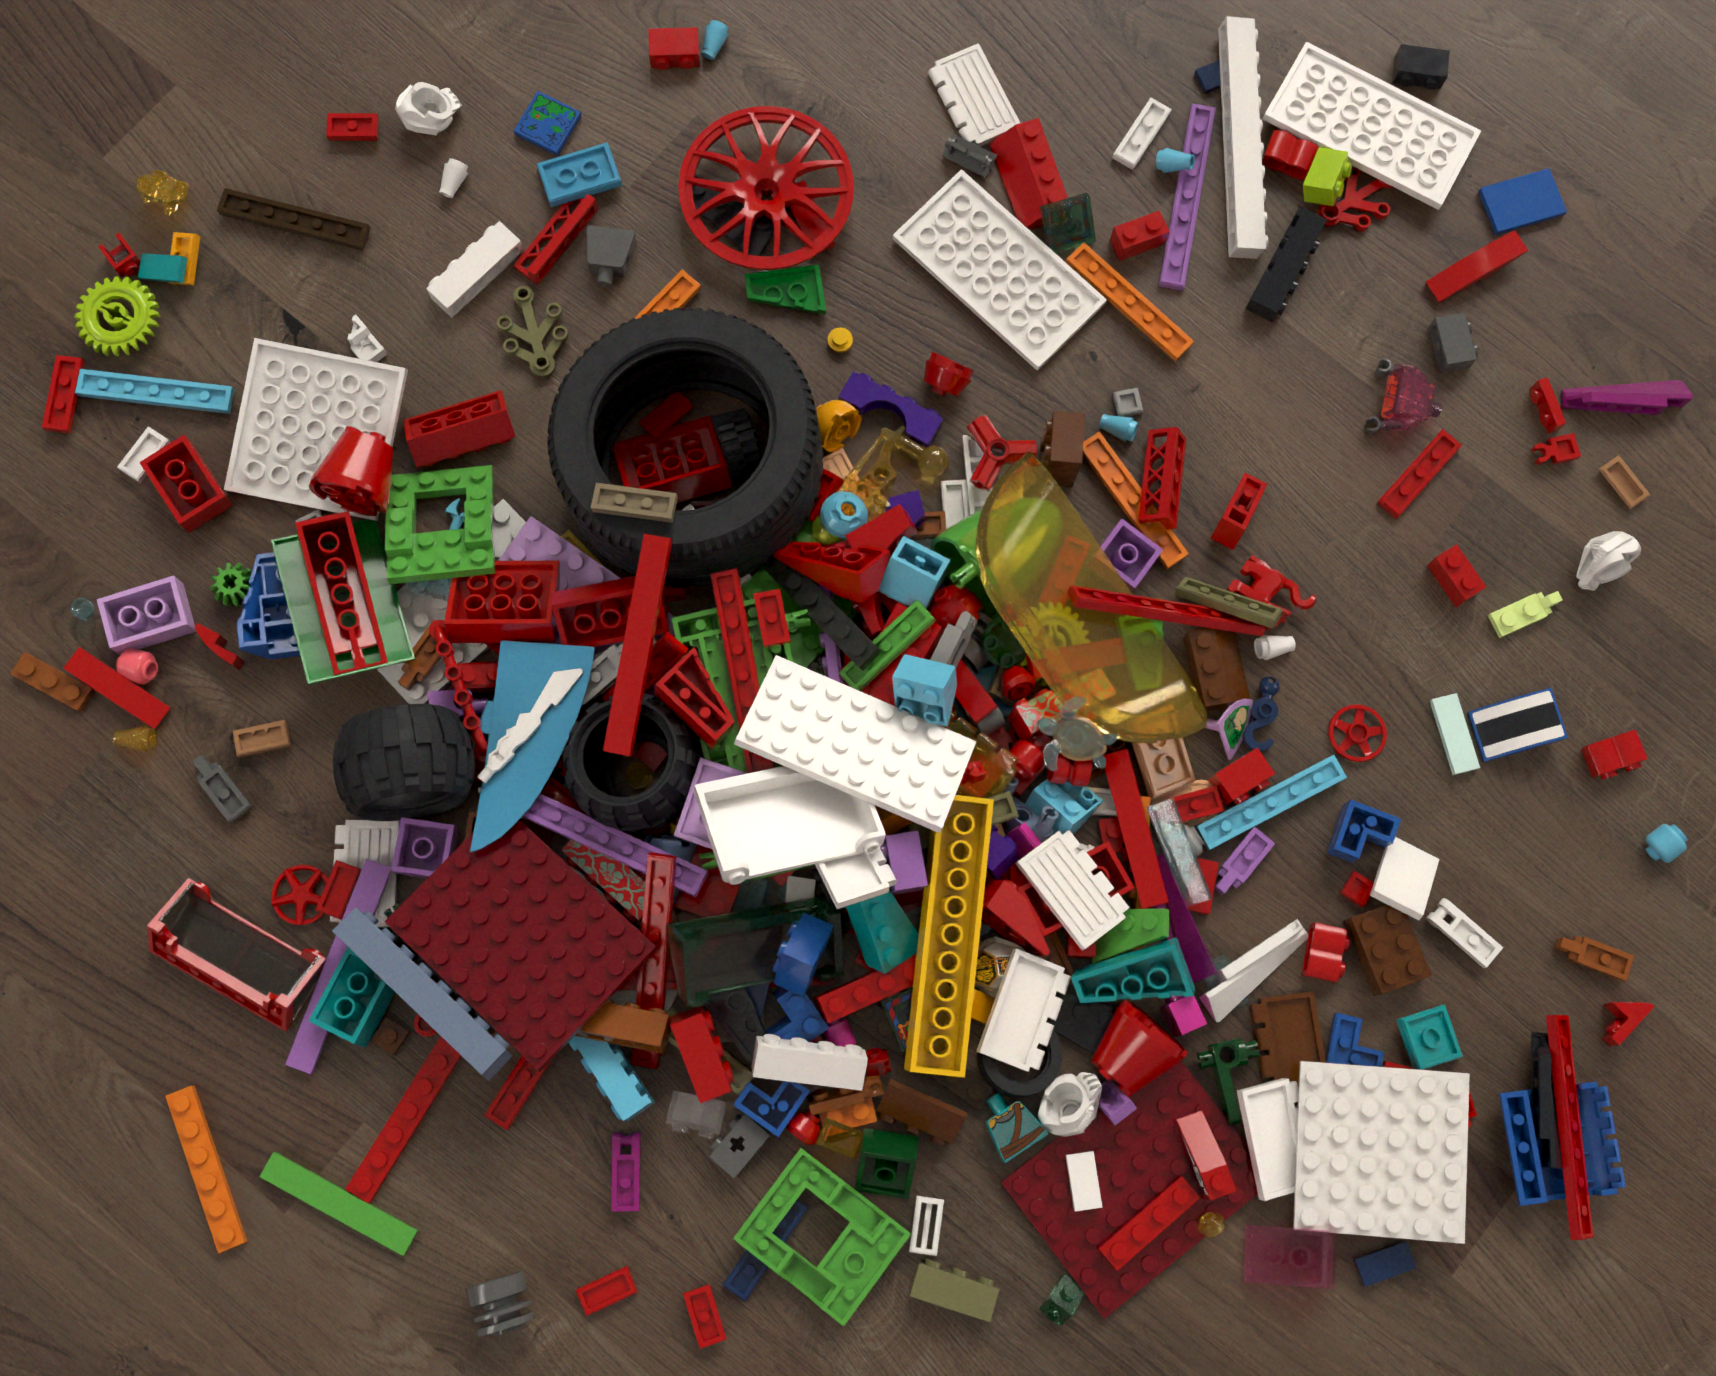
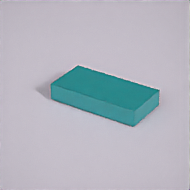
M142 253L138 278L147 281L183 283L187 258L176 255Z

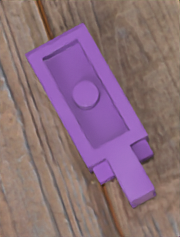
M1254 826L1220 867L1221 869L1218 874L1222 878L1215 885L1214 890L1222 895L1231 885L1237 888L1240 884H1243L1275 843Z

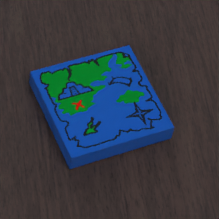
M537 91L513 131L516 136L558 156L582 115L580 111Z

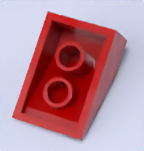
M1007 879L985 881L981 920L1005 940L1018 944L1027 953L1036 956H1047L1050 950L1025 897L1017 891L1019 889L1018 886Z

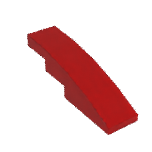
M1514 230L1427 280L1426 285L1440 304L1460 290L1462 292L1479 280L1488 278L1527 253L1528 249Z
M80 647L63 668L153 729L157 727L170 709L169 706Z

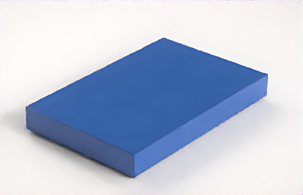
M1550 168L1481 187L1478 191L1495 235L1561 217L1567 213Z

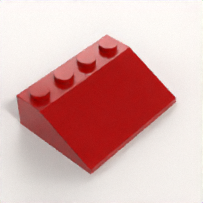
M710 416L671 426L655 439L647 433L616 442L613 451L623 484L626 487L676 493L678 496L677 503L732 487L727 464Z
M559 560L495 561V574L452 578L444 621L450 643H501V641L556 643L558 627L552 609L553 592L559 591Z

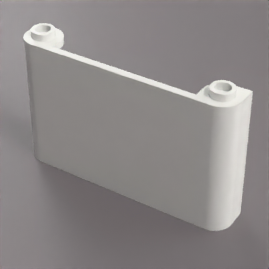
M785 766L696 784L694 787V795L722 879L730 884H739L746 879L860 853L872 854L880 849L885 840L886 833L874 804Z

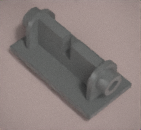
M955 134L947 139L945 143L946 148L942 154V157L986 178L997 155Z

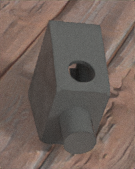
M587 225V262L590 273L598 274L596 282L598 286L609 288L612 285L613 276H626L637 244L635 231Z

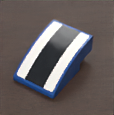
M1552 688L1511 698L1467 713L1483 762L1533 750L1537 747L1560 742L1568 738Z

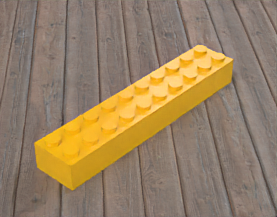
M955 795L940 833L930 829L926 862L928 886L923 890L904 1069L909 1072L965 1078L994 799Z

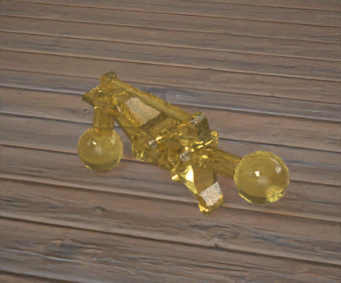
M901 426L896 432L888 428H882L881 434L873 445L863 454L851 472L842 478L845 482L841 489L842 491L857 495L864 502L868 512L867 521H871L883 514V509L887 504V499L883 495L895 484L897 473L890 465V456L896 448L917 460L920 471L925 476L931 478L940 477L948 470L950 462L947 452L942 447L936 445L925 448L904 435V426ZM883 438H885L886 441L882 445L878 461L855 482L856 476L871 458V454ZM883 476L886 480L879 481L875 477ZM858 493H866L869 497L862 498ZM847 503L841 505V511L844 515L852 516L855 514L852 505ZM820 515L817 516L812 524L813 536L817 542L823 545L839 542L841 538L829 533L823 526Z

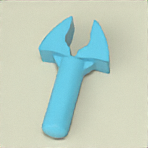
M460 498L453 501L445 510L446 514L451 515L453 518L449 530L461 529L462 523L465 522L464 512L460 515L458 513L462 502Z

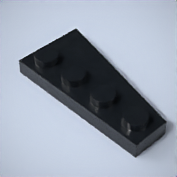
M693 185V200L696 210L720 194V192ZM738 201L723 203L701 216L710 221L716 230H719L744 208V204ZM765 215L757 218L752 227L748 255L761 256L774 235L773 222ZM745 222L725 234L740 251H743Z
M1056 992L1055 997L1063 999L1056 1021L1047 1018L1046 1022L1054 1025L1053 1030L1056 1033L1094 1054L1117 1008L1097 1002L1080 1003L1077 996L1063 995Z

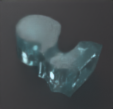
M452 578L442 579L440 584H435L434 580L408 582L405 584L408 590L416 597L421 598L430 594L434 599L438 598L448 602Z

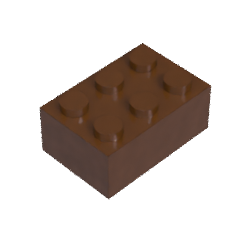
M1054 411L1052 418L1047 419L1046 428H1044L1040 442L1042 458L1039 462L1038 476H1043L1042 485L1073 487L1082 465L1085 413Z
M1387 904L1343 920L1373 996L1393 991L1432 976L1407 914Z

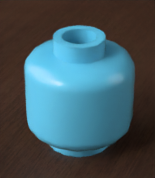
M1661 824L1647 835L1646 843L1648 847L1645 850L1654 861L1661 859L1665 863H1670L1687 849L1685 842L1688 839L1676 825Z

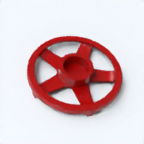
M1353 704L1341 708L1334 714L1329 723L1328 736L1337 755L1349 761L1365 762L1375 758L1383 750L1387 740V729L1382 717L1375 710L1365 705ZM1357 709L1352 724L1338 719L1345 711ZM1366 710L1373 714L1381 726L1368 727L1364 723V711ZM1334 726L1347 734L1339 746L1334 738ZM1383 734L1380 746L1372 753L1367 742L1368 737ZM1357 744L1365 757H1354L1346 754L1345 751L1352 745Z
M296 865L285 869L276 879L271 892V904L275 912L284 921L295 925H306L317 921L324 913L320 912L313 918L304 920L305 909L309 904L318 905L321 896L314 894L313 888L320 878L326 884L328 877L321 870L310 865ZM310 870L315 873L305 883H300L292 872ZM286 878L291 887V892L277 898L278 887L282 880ZM294 903L296 920L287 917L279 906Z

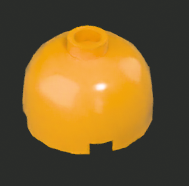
M831 400L816 408L822 447L828 452L842 449L845 445L841 444V442L848 435L852 440L860 428L862 417L858 414L859 411L851 404L842 400Z

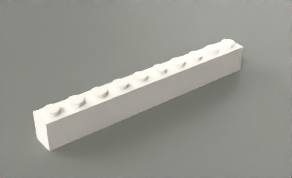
M1226 16L1218 28L1228 253L1229 257L1257 259L1268 247V236L1265 235L1267 213L1264 212L1266 190L1263 188L1265 167L1262 165L1264 145L1261 142L1260 136L1263 123L1259 116L1261 97L1258 96V87L1260 85V75L1257 74L1259 52L1256 51L1258 30L1255 29V19Z

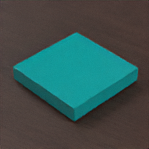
M1445 1004L1396 1019L1413 1069L1424 1070L1463 1057Z

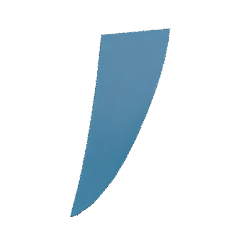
M501 641L485 767L489 754L497 747L498 740L506 735L507 729L516 726L519 714L531 712L553 672L580 668L583 670V674L557 706L551 704L540 718L541 726L525 743L515 750L514 753L516 755L500 771L494 773L487 783L482 781L470 852L482 849L502 837L531 807L543 789L560 758L569 738V732L580 711L590 678L595 647Z

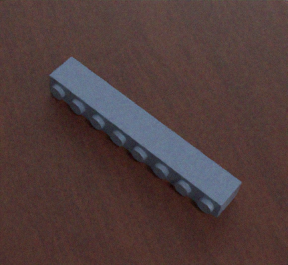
M355 907L332 932L489 1081L512 1057L506 1050L509 1044L498 1034L493 1038L487 1032L490 1026L480 1016L473 1019L468 1014L471 1008L460 997L454 1001L449 996L452 990L442 980L438 983L434 982L430 978L434 973L423 962L419 965L414 963L412 959L415 955L404 944L399 948L393 943L397 938L386 927L381 931L376 926L379 921L368 910L362 913Z

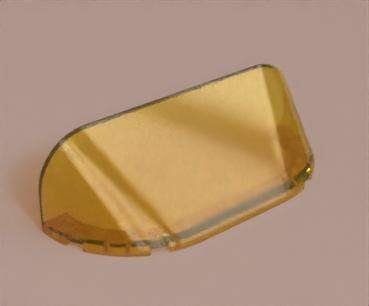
M1026 452L1000 477L985 501L977 526L976 557L979 561L980 577L994 607L1064 707L1075 717H1084L1092 721L1102 734L1129 742L1157 743V741L1180 739L1207 727V712L1196 688L1150 619L1078 608L1072 604L1067 595L1070 585L1131 595L1133 593L1049 471L1031 452Z

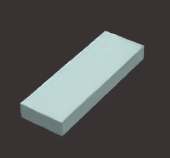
M1457 693L1431 699L1430 705L1452 775L1479 769L1480 765Z

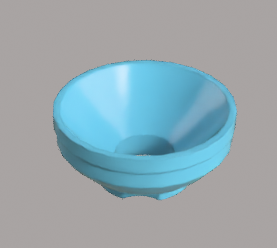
M841 491L832 494L824 501L820 510V518L823 526L829 533L838 538L845 539V535L866 524L868 512L864 502L857 495ZM845 503L852 505L855 514L852 516L844 515L841 511V505Z

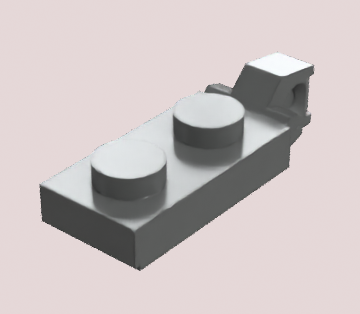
M199 755L192 761L201 772L196 776L197 782L229 823H234L253 808L224 768L217 762L211 765L202 755Z

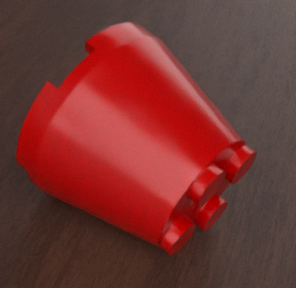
M347 426L314 472L309 489L320 499L326 500V497H328L332 502L341 505V509L366 516H376L378 512L386 514L390 501L393 447L384 442L386 437L380 433L370 432V434H366L357 428Z
M1124 999L1117 1007L1091 1062L1110 1082L1114 1080L1119 1085L1118 1088L1128 1097H1131L1180 1063L1186 1057L1188 1051L1174 1037L1171 1038L1170 1034L1133 1002L1130 1003L1128 999Z

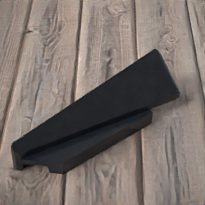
M1531 1032V1113L1536 1139H1542V1167L1563 1169L1548 1033Z

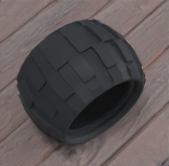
M643 694L634 743L644 741L659 745L668 754V761L660 779L651 788L635 796H623L615 787L612 777L613 764L618 754L603 751L613 695L609 696L610 700L602 704L596 702L586 710L587 714L580 722L576 721L569 732L571 739L569 745L565 746L563 754V766L567 770V775L565 776L566 784L571 796L579 804V808L593 820L604 826L630 833H641L646 828L657 830L670 824L669 820L676 814L682 813L700 758L704 759L701 743L696 733L658 697Z
M433 704L394 705L370 710L352 717L338 730V740L334 744L332 761L335 785L341 801L346 804V810L363 820L385 822L400 821L401 817L409 819L425 818L457 808L470 797V788L473 786L476 765L473 743L459 714L449 708Z

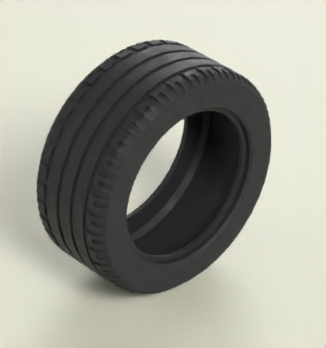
M686 307L685 310H680V308H674V310L663 309V312L657 313V311H654L649 315L643 314L641 318H632L627 323H621V327L617 329L612 328L609 330V333L600 336L601 339L598 342L594 341L589 348L583 351L584 355L578 357L575 364L569 368V374L564 376L563 382L558 388L559 393L555 395L551 407L552 414L549 416L547 431L549 434L547 437L549 462L555 482L577 527L591 546L593 545L594 550L605 560H609L610 564L624 573L627 571L630 576H636L644 534L671 538L673 540L664 586L672 585L673 588L687 589L690 586H695V588L712 587L710 574L735 568L738 569L740 578L749 573L751 574L755 572L754 569L762 568L765 564L771 562L774 559V552L791 543L790 540L792 538L795 539L802 530L804 521L808 520L815 506L813 502L817 500L821 487L823 449L813 395L810 386L807 385L808 381L802 369L797 366L796 360L788 350L783 349V345L771 334L767 335L764 329L757 327L752 322L747 323L743 318H738L733 314L728 316L722 311L717 312L712 309L705 311L702 308L692 309L691 307ZM688 390H710L724 393L737 398L759 414L769 428L768 443L759 466L738 490L723 500L699 509L675 511L673 523L596 513L591 510L596 483L613 485L610 482L609 475L610 459L615 442L622 429L642 408L659 398Z

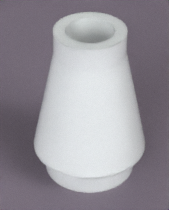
M449 158L448 163L444 164L439 193L448 198H453L468 175L466 172L468 166L458 160Z
M1263 635L1260 638H1256L1254 642L1256 656L1264 660L1292 652L1296 647L1293 636Z

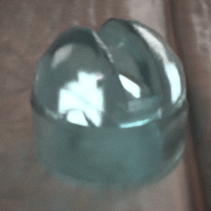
M79 597L71 603L70 611L76 618L87 620L94 615L95 608L90 600L85 597Z

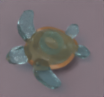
M1076 696L1063 704L1060 712L1061 722L1058 723L1051 718H1042L1037 721L1040 731L1046 735L1053 736L1054 739L1043 750L1044 762L1050 771H1057L1059 753L1074 761L1092 759L1098 768L1106 767V758L1103 756L1107 749L1106 745H1112L1118 737L1113 733L1102 735L1099 728L1092 721L1084 717H1075L1076 712L1086 703V699Z

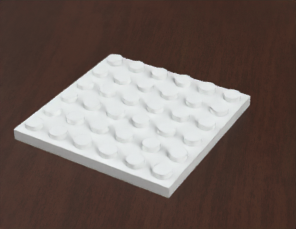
M254 338L224 490L335 513L345 512L346 510L340 508L341 505L332 502L328 497H326V500H322L312 493L309 489L311 478L347 426L357 428L366 434H370V432L380 433L386 437L384 442L393 447L408 369ZM349 512L350 516L378 521L379 512L376 516Z
M1300 1061L1293 1229L1465 1244L1470 1074Z

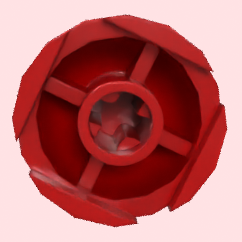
M952 584L935 592L928 611L936 619V624L945 629L948 623L955 626L961 613L965 611L969 612L978 621L980 616L977 612L979 607L982 609L983 605L976 594L969 588L964 586L960 589L955 586L956 584Z

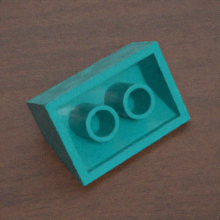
M347 947L309 1022L355 1045L367 1048L395 991Z

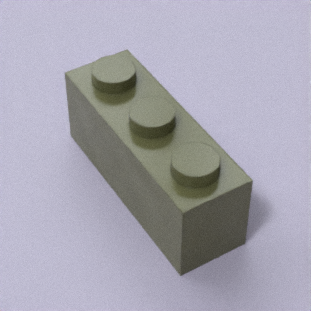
M926 1259L925 1263L918 1262L909 1291L910 1297L987 1322L991 1321L1000 1290L994 1286V1280L979 1276L978 1280L967 1277V1271L954 1267L949 1272L940 1269L941 1263Z

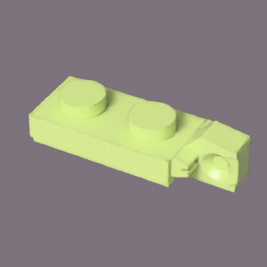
M1558 591L1544 597L1542 592L1535 593L1490 613L1488 618L1498 637L1502 638L1544 619L1552 613L1550 607L1558 604V602L1562 601V598Z

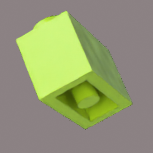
M1318 148L1303 183L1304 202L1334 206L1337 197H1341L1343 193L1344 180L1349 178L1352 170V163L1349 162L1347 151Z

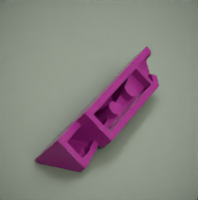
M1681 380L1561 390L1562 409L1658 415L1667 407L1682 408L1693 399V394Z
M1160 854L1157 858L1169 904L1154 907L1153 909L1164 908L1169 910V937L1165 939L1169 940L1177 937L1192 981L1195 983L1217 974V971L1163 854Z

